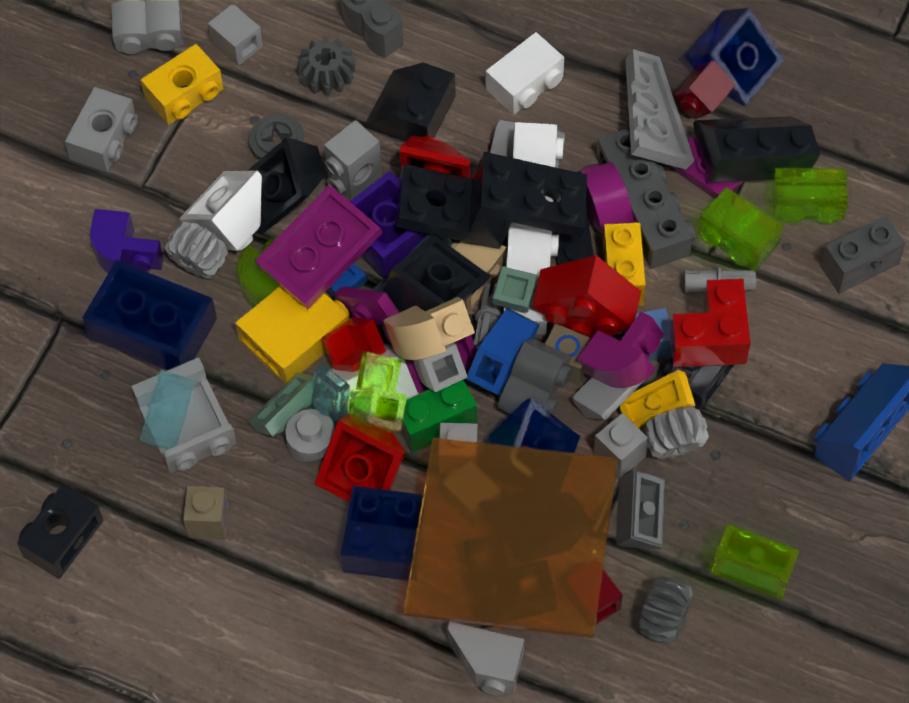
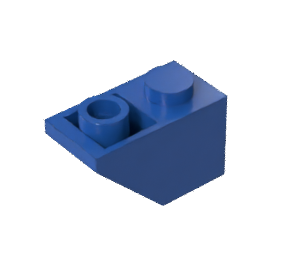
M509 308L506 309L480 344L466 379L497 395L501 394L511 375L513 365L523 343L530 338H535L540 324Z

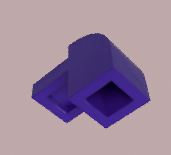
M95 209L90 237L97 261L104 271L114 277L124 279L126 267H132L138 271L162 269L164 257L160 240L133 238L134 227L130 212Z

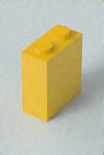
M279 286L240 318L235 325L238 340L286 385L298 372L302 373L326 353L322 337L348 321L350 313L342 302L337 299L333 301L325 293L307 310Z

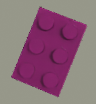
M329 185L255 260V263L264 273L308 310L382 235V230Z

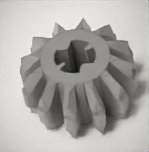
M182 222L173 230L165 246L169 258L174 260L177 266L184 268L186 272H191L197 277L202 276L204 278H211L225 263V258L229 253L224 241L218 239L216 234L211 233L207 228L200 227L197 223Z
M691 406L686 408L679 407L675 410H668L663 414H657L655 418L650 419L643 429L648 437L647 447L648 449L650 448L652 456L658 459H673L676 456H684L686 453L693 452L697 448L702 447L709 438L705 418H702L700 410Z

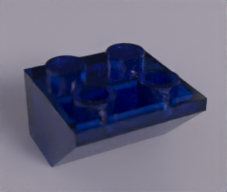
M353 486L340 554L343 572L417 582L424 544L428 495Z

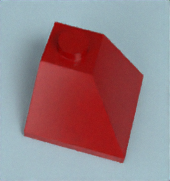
M412 135L401 145V169L403 164L471 178L470 160L446 142L439 141L430 136L419 137Z
M355 409L338 420L315 485L379 517L383 512L406 451L388 425Z

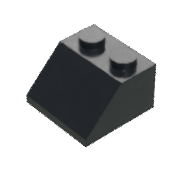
M424 62L393 70L365 123V127L402 141H407L412 135L435 138L456 97L455 73Z

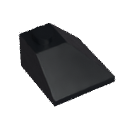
M286 137L247 170L258 171L262 176L261 223L257 229L258 233L264 234L312 193L326 174L318 146Z
M433 235L391 269L384 292H386L399 312L413 306H418L422 310L427 311L456 297L465 301L489 281L491 275L436 235Z

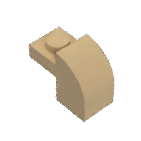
M459 297L427 311L422 310L418 306H413L383 320L395 353L406 360L424 359L446 352L445 346L475 333L464 301Z

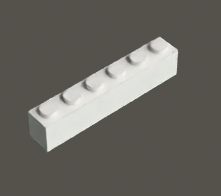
M515 122L513 158L555 167L556 159H562L564 141V138H557V125ZM544 194L546 200L554 201V197ZM511 223L508 234L507 267L537 275V282L528 313L514 309L511 310L539 323L540 326L536 334L546 335L547 322L549 321L532 305L540 270L550 267L551 256L558 255L559 235H552V231Z

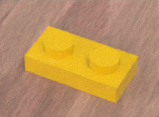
M677 370L633 392L620 405L621 413L643 432L646 423L650 419L655 418L657 414H663L668 410H675L679 407L686 408L696 405L686 373Z

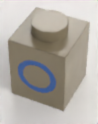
M555 324L545 344L571 356L568 366L572 368V373L568 381L580 385L584 375L589 374L577 359L592 338Z
M187 486L183 521L188 538L226 539L229 504L225 487Z

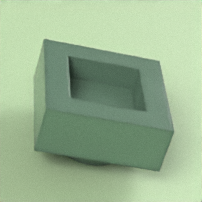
M502 266L493 297V304L528 313L537 282V275Z

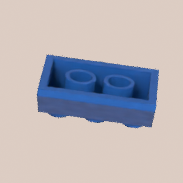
M882 363L874 374L868 371L857 386L859 392L853 399L847 397L836 411L838 416L831 425L826 422L816 434L814 441L817 442L814 457L851 482L909 411V366Z

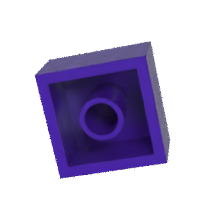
M391 171L387 172L350 201L382 230V235L361 256L384 278L390 275L393 267L433 236L432 234L396 227L399 179Z

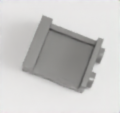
M199 357L131 386L136 404L169 473L176 470L184 471L190 469L197 461L211 455H222L237 444L234 429L231 423H228L213 393Z

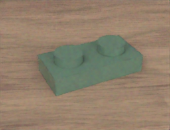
M298 372L248 422L256 432L273 437L286 429L287 422L299 410L307 408L314 402L315 395L323 386L316 376Z

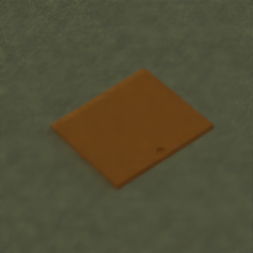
M433 438L404 615L494 626L496 629L504 627L594 638L618 458L531 449L528 446L513 447Z

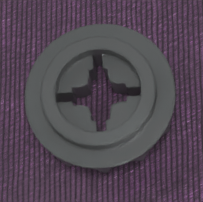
M283 114L269 115L256 122L249 135L250 148H252L256 158L264 157L275 147L274 142H272L274 131H277V135L280 136L281 140L288 137L304 142V131L299 122Z

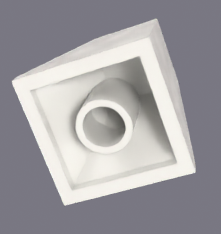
M223 171L179 220L181 222L197 223L200 227L207 228L208 231L216 234L218 239L224 241L227 250L238 251L244 249L252 242V235L260 227L261 174L258 171Z

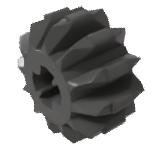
M325 36L322 43L318 44L311 40L309 49H301L300 60L297 63L298 73H300L301 82L304 84V87L311 86L314 94L323 89L328 97L331 89H337L342 92L344 84H352L353 73L356 69L355 59L352 57V51L349 46H342L339 38L329 43Z
M662 576L654 581L653 587L650 589L645 600L644 608L641 611L642 615L639 621L641 634L659 643L671 644L677 640L691 609L690 606L693 600L692 587L683 584V581L673 577L670 579Z

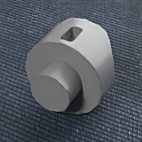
M315 409L301 410L291 417L287 422L285 433L288 451L293 459L298 462H311L325 457L335 430L331 418L324 412Z

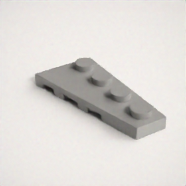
M633 49L625 58L631 155L686 170L694 162V158L661 59L658 56Z

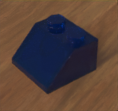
M750 8L723 10L684 55L693 69L714 60L736 84L727 97L742 106L747 105L785 60Z

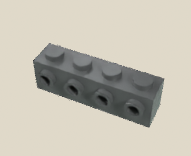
M630 128L598 138L597 159L600 165L612 162L624 182L635 223H640L643 254L650 269L690 256L691 244L695 240L694 230L688 220L684 221L680 214L681 207L675 192L670 193L666 186L667 178L662 165H656L652 160L631 155Z

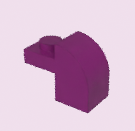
M609 162L602 165L591 164L583 167L579 173L587 174L586 205L591 224L603 235L604 224L635 223L626 187L615 165Z
M640 312L620 341L598 330L577 360L590 377L610 387H632L646 380L654 372L655 368L648 360V357L657 350L664 333L653 317Z

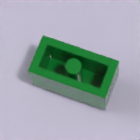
M464 380L437 392L429 389L394 405L396 425L411 453H415L440 441V423L478 424L477 404Z

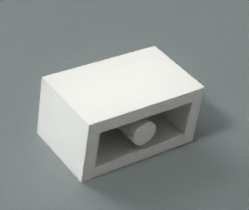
M535 32L486 70V91L514 115L522 108L530 107L546 89H552L561 82L564 76V56Z

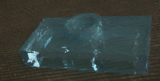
M324 364L314 371L311 409L318 410L324 416H329L334 423L335 429L338 420L348 413L350 385Z
M160 370L139 442L166 450L177 446L196 380Z

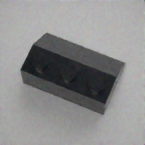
M792 116L695 120L693 123L709 183L807 178L820 156L812 125Z

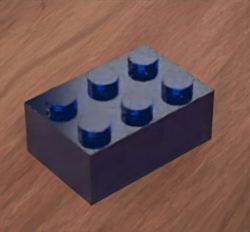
M116 260L82 319L89 339L163 369L170 370L195 359L217 320L213 298Z

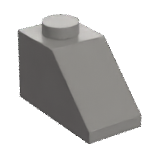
M449 622L447 628L448 643L475 686L481 687L482 691L494 696H503L504 693L513 695L524 655V639Z

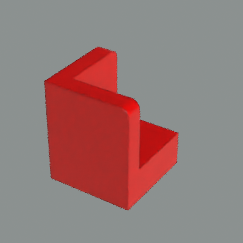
M352 317L322 337V343L334 370L356 372L387 351L374 319Z

